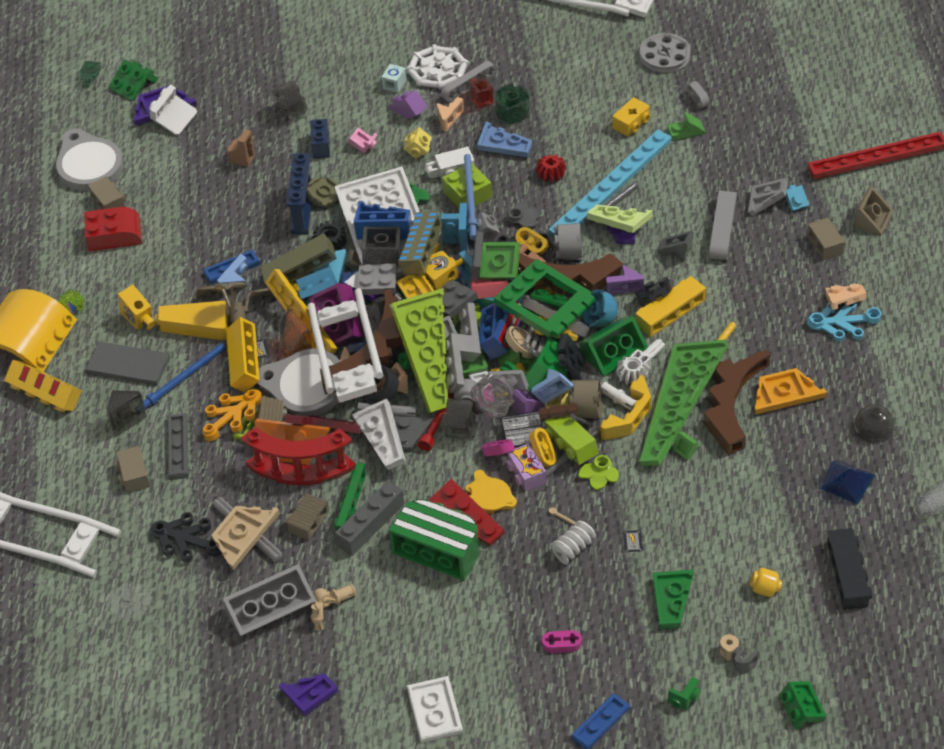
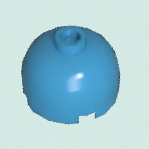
M593 290L591 295L595 297V302L583 312V319L590 327L604 328L612 324L618 315L617 301L611 294L605 291Z

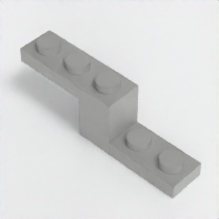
M467 302L459 311V320H461L462 327L461 334L450 333L445 339L446 383L449 386V393H455L464 386L462 361L473 362L481 354L474 303Z

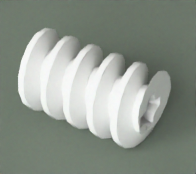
M577 521L574 526H571L568 531H565L562 536L552 543L553 553L561 563L567 565L569 559L573 560L575 558L574 554L579 555L580 549L584 550L586 545L592 543L591 539H596V534L587 523Z

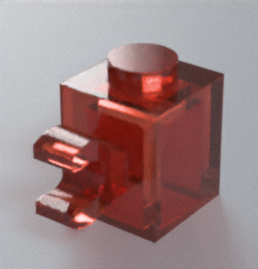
M476 77L469 79L471 100L478 109L493 104V87L487 79L478 80Z

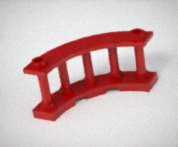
M257 427L241 437L244 443L253 448L254 456L246 461V466L261 477H268L276 480L277 483L287 485L320 484L325 480L340 478L350 473L356 467V463L344 453V447L352 443L353 439L340 428L326 436L305 441H289L275 438ZM336 451L337 457L324 462L323 455ZM279 458L293 459V465L282 463L279 461ZM315 458L316 464L302 465L301 459Z

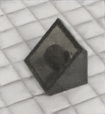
M112 390L107 414L113 436L116 438L147 418L142 395L139 391Z

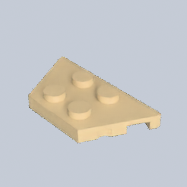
M235 506L212 534L213 541L232 570H235L280 514L278 508L261 510V507L247 508L245 506Z

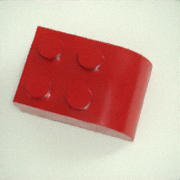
M115 207L84 212L85 239L89 252L143 244L141 218L136 210L130 207Z

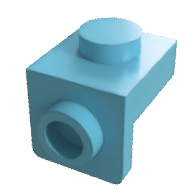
M802 185L787 187L785 197L791 212L809 206Z

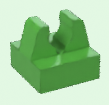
M680 432L672 450L688 460L696 452L699 443L685 432Z

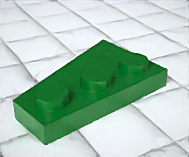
M694 569L653 572L652 577L659 629L681 628Z

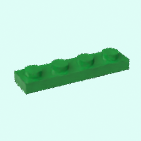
M357 463L355 470L351 471L350 485H347L345 488V499L341 501L339 517H336L334 521V529L336 530L354 514L366 478V469L363 463Z

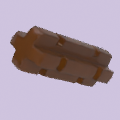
M575 403L568 404V406H550V409H547V407L539 408L540 419H548L549 416L551 418L564 417L567 414L570 415V413L577 415L578 413Z

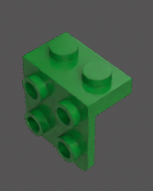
M124 59L112 79L109 89L134 101L146 80L156 83L159 78L153 75L154 71L148 67L143 69L141 68L142 65L134 60L130 62Z

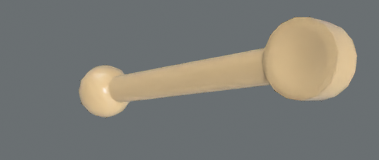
M552 507L549 509L551 516L556 515L573 526L576 523L558 513L556 508Z

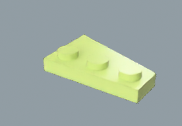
M596 205L587 212V219L632 233L653 217V210H646L644 213L637 212L635 208L619 210V207Z

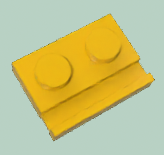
M424 274L407 275L396 281L406 299L434 291Z

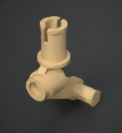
M351 583L337 590L327 591L326 589L319 588L314 592L316 602L311 606V620L314 622V629L316 631L323 630V608L328 607L331 603L339 605L341 601L356 596V590Z

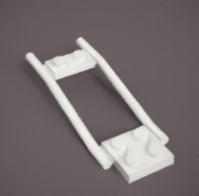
M547 0L612 11L627 17L629 13L644 18H646L654 0H616L615 5L586 0Z
M359 288L354 291L356 302L354 300L345 301L336 306L325 307L319 310L318 314L316 313L315 304H308L311 327L326 392L332 394L336 390L339 403L376 392L377 388L374 378L381 379L383 377L362 290ZM359 313L373 365H360L354 369L340 371L331 377L319 325L324 327L357 317Z
M0 492V523L8 513L11 505L80 523L63 549L61 556L0 540V548L53 562L94 578L97 570L84 566L81 562L98 536L99 531L119 537L121 534L120 529L89 517L18 499Z

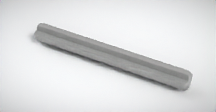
M218 497L213 501L214 507L225 517L233 510V507L222 497ZM263 535L256 542L255 545L274 562L282 559V552Z

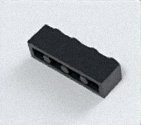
M853 528L828 530L827 545L843 610L868 607L869 599H872V589L870 586H867L868 573L866 569L863 570L864 559L862 552L859 553L858 536L854 535Z

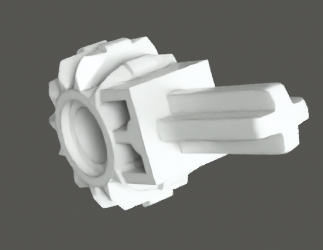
M661 339L655 340L644 352L637 349L629 357L623 356V359L618 361L616 369L620 382H625L626 385H629L636 381L640 375L644 376L645 380H647L652 359L665 347Z

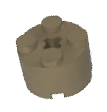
M572 380L574 384L572 388L573 394L570 395L569 401L570 404L575 403L577 405L578 413L575 416L582 419L601 418L603 408L601 381Z

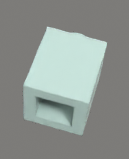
M389 64L381 77L383 89L398 93L406 81L405 68Z

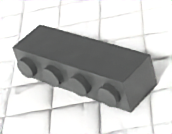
M387 481L335 532L337 547L353 556L405 504L403 490Z

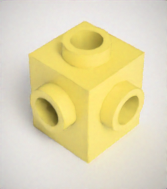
M418 127L406 136L403 149L415 159L422 155L425 156L430 149L429 145L432 137Z

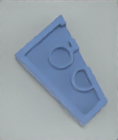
M487 121L477 144V150L527 158L532 148V140L515 133L509 134L505 132V129L501 127L495 128Z

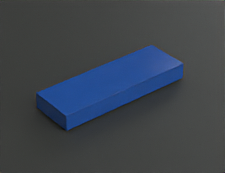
M253 250L242 254L248 261L246 271L261 265ZM238 256L203 269V273L210 285L217 283L219 277Z
M613 693L571 735V739L584 749H590L630 709V705Z

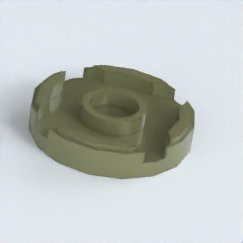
M314 178L308 183L307 197L312 203L320 207L335 206L339 200L334 186L339 184L330 178Z

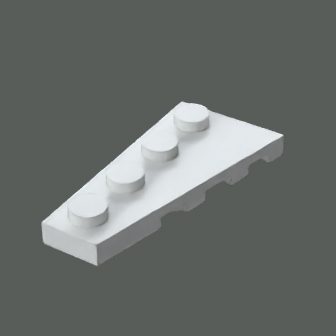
M387 399L352 414L357 423L361 425V430L388 470L406 462L391 406Z

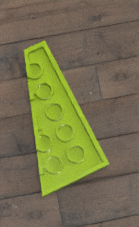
M443 288L390 304L428 414L448 407Z

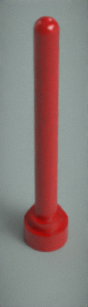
M449 390L448 407L454 397V393H449ZM448 407L437 411L427 433L420 436L417 446L421 450L431 451L434 445V435Z

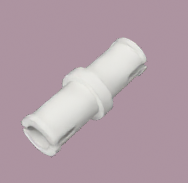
M607 382L602 384V393L612 399L613 403H619L630 411L633 410L637 400L626 395L622 389L618 390Z

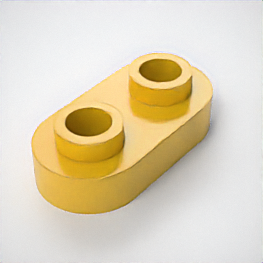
M522 227L516 232V241L521 245L525 244L531 252L542 255L548 250V241L530 228Z
M543 428L533 430L529 435V439L536 456L543 467L552 466L556 463L557 457L548 433Z

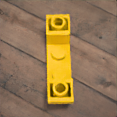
M640 375L636 381H633L629 389L631 398L637 400L633 410L625 415L624 420L610 414L607 420H603L600 425L601 439L609 440L632 435L650 411L651 395L644 376Z

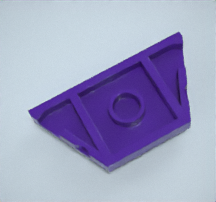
M168 86L138 95V104L135 109L136 115L133 118L135 126L152 121L149 107L154 100H158L161 91L164 88L167 89ZM176 89V96L193 107L197 106L195 98L190 99L186 97V93Z

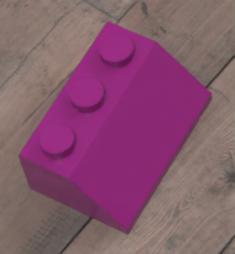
M337 283L309 297L310 302L315 304L317 314L319 310L325 307L336 306L345 301L354 300L356 302L352 286ZM359 313L357 317L322 327L336 347L345 346L347 343L357 342L365 338Z

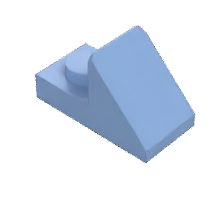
M240 254L217 280L218 284H228L230 282L246 283L239 274L246 271L248 267L247 258Z
M549 368L547 379L532 387L531 393L545 404L573 388L574 384L561 373Z

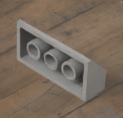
M298 564L223 598L222 605L231 624L241 637L315 603L316 599Z

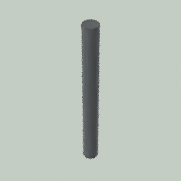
M633 182L604 205L615 206L639 187L638 183ZM587 218L584 219V222L587 225H590L592 222H594L593 220H589Z
M596 427L589 434L597 438L601 434L600 428ZM566 453L558 458L555 464L545 469L546 478L570 460Z

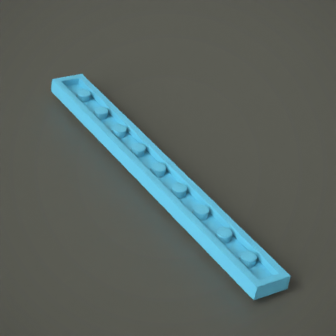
M660 130L655 131L548 229V234L555 237V225L583 224L589 210L596 205H603L660 153L672 141V137Z

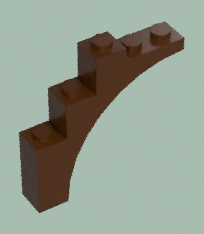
M520 253L518 275L535 259ZM611 253L600 259L582 264L558 265L545 263L591 292L606 287V277L621 276L622 265H624ZM545 277L539 279L536 285L527 291L532 294L538 289L543 290L550 286L553 291L560 295L567 293Z
M392 289L384 290L385 306L383 317L373 335L380 364L383 366H390L389 358H393L392 348L404 346L390 308L391 303L398 301L397 296H393ZM367 343L349 358L330 365L331 377L340 371L354 369L360 365L370 364L372 366ZM320 368V374H321V380H322V386H323L324 394H328V393L326 392V387H325V382H324V378H323L322 369Z
M767 349L756 352L745 359L738 360L734 364L730 359L719 362L712 374V378L717 384L708 389V401L713 407L704 412L703 424L728 456L745 449L746 435L740 428L735 415V401L747 381L761 370L770 366L771 354Z

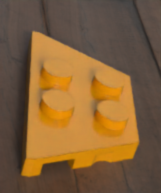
M797 368L761 376L758 384L755 415L827 397V391L824 388L821 390L815 386L814 381L804 376Z

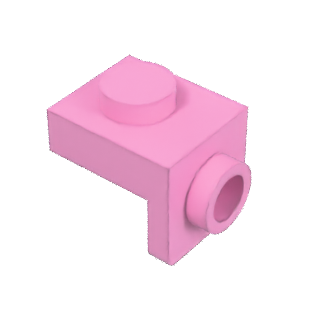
M357 128L347 142L365 154L368 148L372 150L377 143L375 138L378 134L374 133L371 137L360 128Z

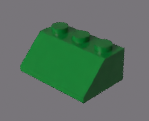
M634 316L623 317L578 343L586 360L602 376L617 369L618 361L622 360L623 356L629 357L637 349L644 352L648 348Z

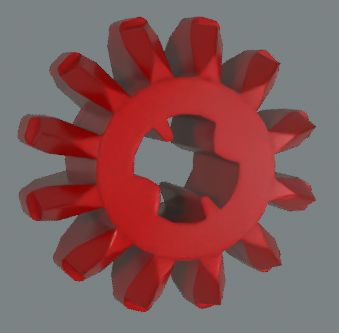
M549 154V156L543 155L542 158L538 159L536 172L539 179H544L545 182L550 180L553 183L554 180L559 181L565 175L566 164L563 157H558L557 154L554 156Z

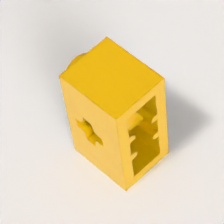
M633 97L612 116V128L628 137L636 133L641 125L649 121L651 116L650 105Z

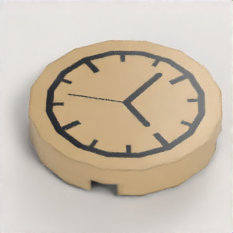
M510 326L505 332V339L508 345L515 352L518 353L520 351L523 353L522 357L533 358L534 355L521 346L527 332L518 326ZM531 336V338H530L529 343L527 344L529 347H530L531 342H532V340H533L532 336Z

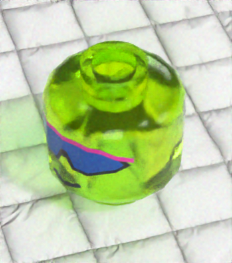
M69 289L58 297V302L73 316L84 308L85 300L77 289L75 291Z

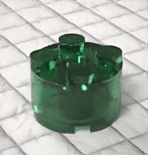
M507 84L496 91L495 110L499 119L505 121L506 124H514L529 117V91L524 86L519 85V87H516L513 84Z

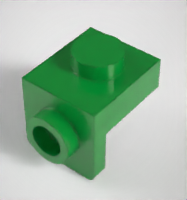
M691 677L682 693L670 688L668 691V702L675 708L688 710L693 701L696 702L701 694L699 680Z

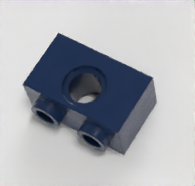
M328 119L310 120L313 159L330 157Z

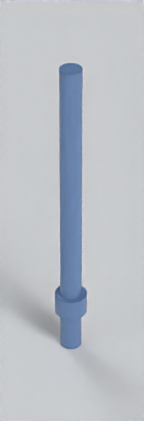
M465 154L464 167L468 209L467 228L469 229L470 239L475 240L478 221L475 218L471 155Z

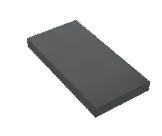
M98 342L86 367V373L158 386L170 359V354Z

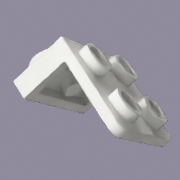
M170 84L167 89L164 88L161 91L158 100H154L149 107L150 118L178 136L195 117L197 109L176 96V88Z

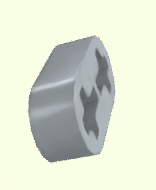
M697 81L687 84L689 96L700 109L710 105L707 93Z

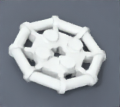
M432 44V47L419 52L415 51L412 54L409 66L406 67V73L414 79L419 87L426 86L442 90L446 85L464 75L466 68L469 67V61L464 59L456 47L448 48ZM455 57L458 62L454 63L452 59ZM417 62L421 63L420 67H416Z

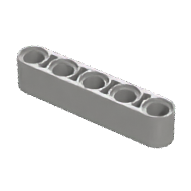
M719 190L709 259L728 260L737 192Z

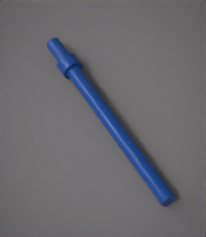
M223 343L219 344L159 390L151 392L144 401L135 407L136 410L140 413L148 406L156 404L159 398L224 351L226 346Z

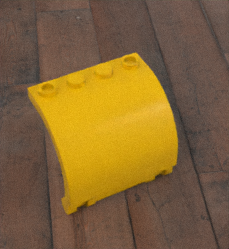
M30 289L12 291L8 293L0 305V349L15 354L28 365L44 372L77 319L61 303L46 294Z

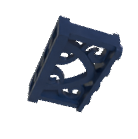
M294 153L292 156L286 202L287 207L291 209L292 215L291 234H309L312 202L308 199L306 192L308 183L312 180L309 171L310 153Z

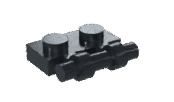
M568 333L561 334L557 349L560 353L557 357L559 364L563 369L567 370V374L571 379L581 380L580 371H582L583 363L585 362V355Z

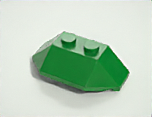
M546 336L540 354L533 358L525 373L529 385L526 390L529 393L532 392V387L547 379L549 368L561 373L567 379L569 377L567 370L560 366L557 359L560 354L557 350L559 343L551 337Z

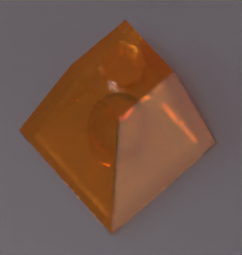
M288 308L286 312L282 340V354L284 358L306 349H312L308 328L291 308Z

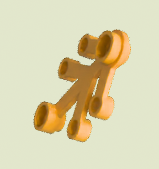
M251 389L244 395L233 397L225 393L219 397V401L222 406L227 407L216 408L215 405L207 406L205 408L207 417L212 418L217 415H225L214 424H206L203 427L204 439L206 441L216 440L219 437L218 429L232 418L233 421L230 423L231 430L233 432H240L243 429L241 423L242 410L247 406L248 409L244 411L246 420L252 421L256 419L255 409L262 398L261 392ZM233 403H239V404L234 405V406H228V405L233 404Z

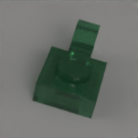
M84 61L80 69L81 80H84L82 87L89 88L91 78H97L102 68L101 62Z

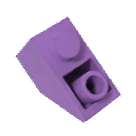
M408 90L402 95L399 94L392 99L393 103L389 106L390 109L407 119L417 116L428 107L417 90L412 92Z

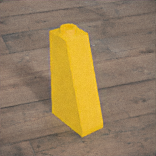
M226 301L159 306V314L155 315L156 325H160L161 332L227 340L228 310Z

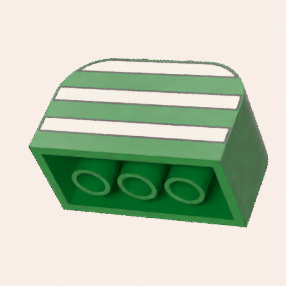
M425 499L410 501L401 509L389 528L392 554L465 581L479 557L478 529L475 520L460 510L448 508L441 503Z

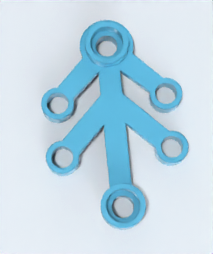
M828 302L826 308L821 313L816 312L810 315L807 325L813 330L822 329L833 335L835 341L841 342L845 338V332L830 326L835 324L851 333L853 339L861 340L864 336L863 329L856 328L849 323L868 321L870 324H876L881 320V311L878 308L872 307L867 309L866 314L846 316L849 312L856 310L857 303L854 302L850 304L853 305L852 307L845 305L834 317H828L830 313L834 314L838 310H832Z

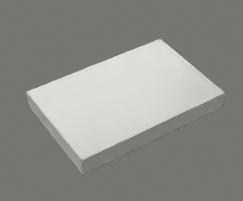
M448 676L407 685L421 743L463 733Z

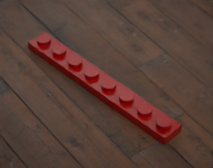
M936 132L808 162L807 168L815 180L944 149V136L941 132Z

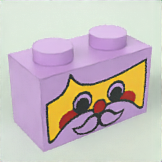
M529 443L507 453L508 460L506 465L510 472H514L518 486L522 485L523 489L528 491L547 483L546 470Z

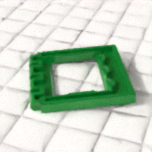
M536 259L494 297L493 303L547 337L553 336L558 338L565 329L595 302V297L591 295L592 292ZM543 277L567 293L573 294L547 321L516 303L518 299L525 295L526 291L532 289L536 282Z

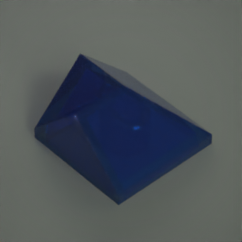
M834 460L830 463L821 489L858 505L873 481L875 474L841 460Z

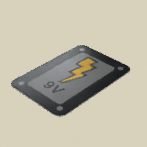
M266 339L256 340L258 359L268 357L270 354Z
M623 531L625 552H642L641 531Z

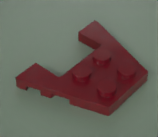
M285 415V422L330 427L332 432L340 428L345 433H360L361 425L352 421L319 416Z

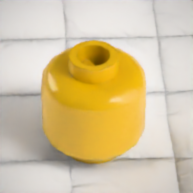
M759 568L757 571H753L749 586L752 587L753 592L756 594L772 597L775 592L779 593L782 580H779L778 572Z

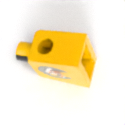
M444 251L432 254L424 276L434 291L439 290L451 279L456 280L458 278L457 266L463 264V260L459 254L450 258Z
M134 285L118 293L120 314L136 329L145 326L147 330H150L155 326L156 322L152 319L151 305Z

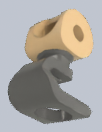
M730 634L724 635L720 640L721 656L728 661L734 659V665L739 673H748L758 663V650L755 649L747 659L742 660L745 656V651L743 649L739 650L738 638Z

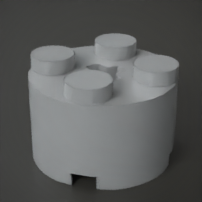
M580 223L555 225L556 257L559 261L560 259L564 261L583 259Z

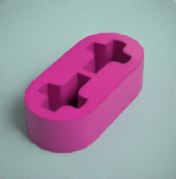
M512 439L493 441L481 447L485 457L505 454L515 449Z
M573 630L547 632L542 637V647L548 653L574 652L582 646L581 634ZM574 638L575 643L571 644L570 639ZM549 640H553L554 645H550Z

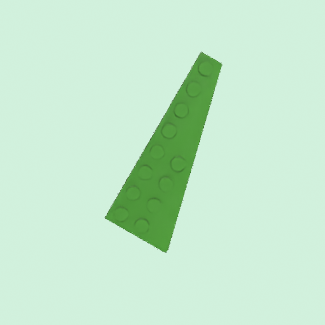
M726 339L673 345L639 461L642 466H657L663 462L728 348Z

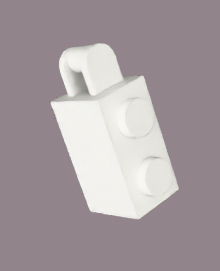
M469 147L435 155V161L425 165L428 177H440L442 180V177L463 167L465 154L471 155V162L475 165V160Z

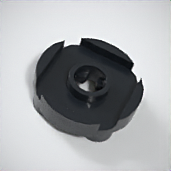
M664 277L656 283L650 281L644 284V289L637 291L635 296L641 305L656 301V297L660 295L664 297L671 292L673 287L668 277Z

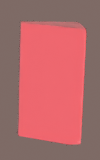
M478 279V281H471V290L477 293V299L495 297L509 282L508 280Z

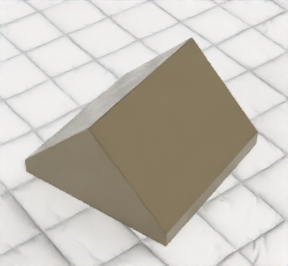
M872 185L868 187L857 209L855 228L882 235L894 210Z

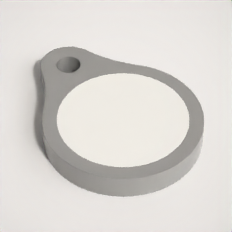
M70 129L63 134L62 147L56 160L58 176L63 184L75 190L89 191L88 185L107 176L111 182H114L119 177L124 163L121 150L115 143L93 136L81 129Z
M306 349L283 360L266 364L259 368L260 381L257 382L258 386L277 400H284V408L293 415L318 416L329 411L339 402L336 393L324 394L317 349ZM325 350L329 366L340 362L334 354Z

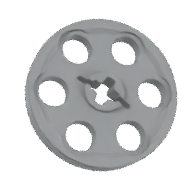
M655 34L642 42L640 46V60L650 70L662 73L674 72L688 64L691 52L690 45L684 38L675 34ZM664 40H669V41H671V42H669V43H664L663 41H664ZM648 45H654L655 47L649 48V47H647V46H648ZM647 56H652V57H654V58H652V59H647L646 57H647ZM676 58H682L683 60L677 61V60H675V59H676ZM660 63H667V65L662 66Z

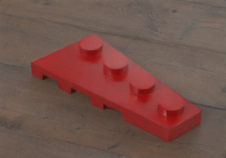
M452 479L429 499V501L441 503L448 508L460 510L464 514L471 516L477 524L478 539L490 546L506 533Z

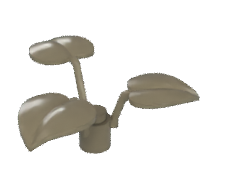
M220 283L196 289V298L205 293L221 291L229 309L231 323H234L239 317L246 319L245 311H248L251 297L274 294L269 288L254 290L247 294L245 305L243 306L242 303H236L234 288L246 287V283ZM225 290H231L232 304H230Z

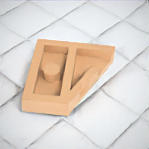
M859 284L843 287L834 285L831 288H825V296L832 310L838 309V304L845 302V305H850L854 302L865 300L866 291L863 285Z

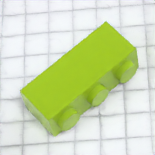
M569 414L564 417H549L544 420L545 430L550 439L555 441L560 450L563 449L570 460H574L580 465L599 454L596 439L576 420L571 419Z

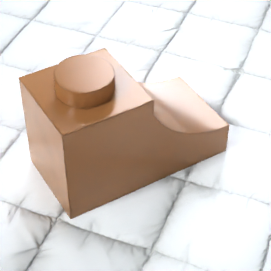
M245 129L238 140L234 139L232 144L228 146L227 155L229 163L249 167L255 157V150L250 130Z

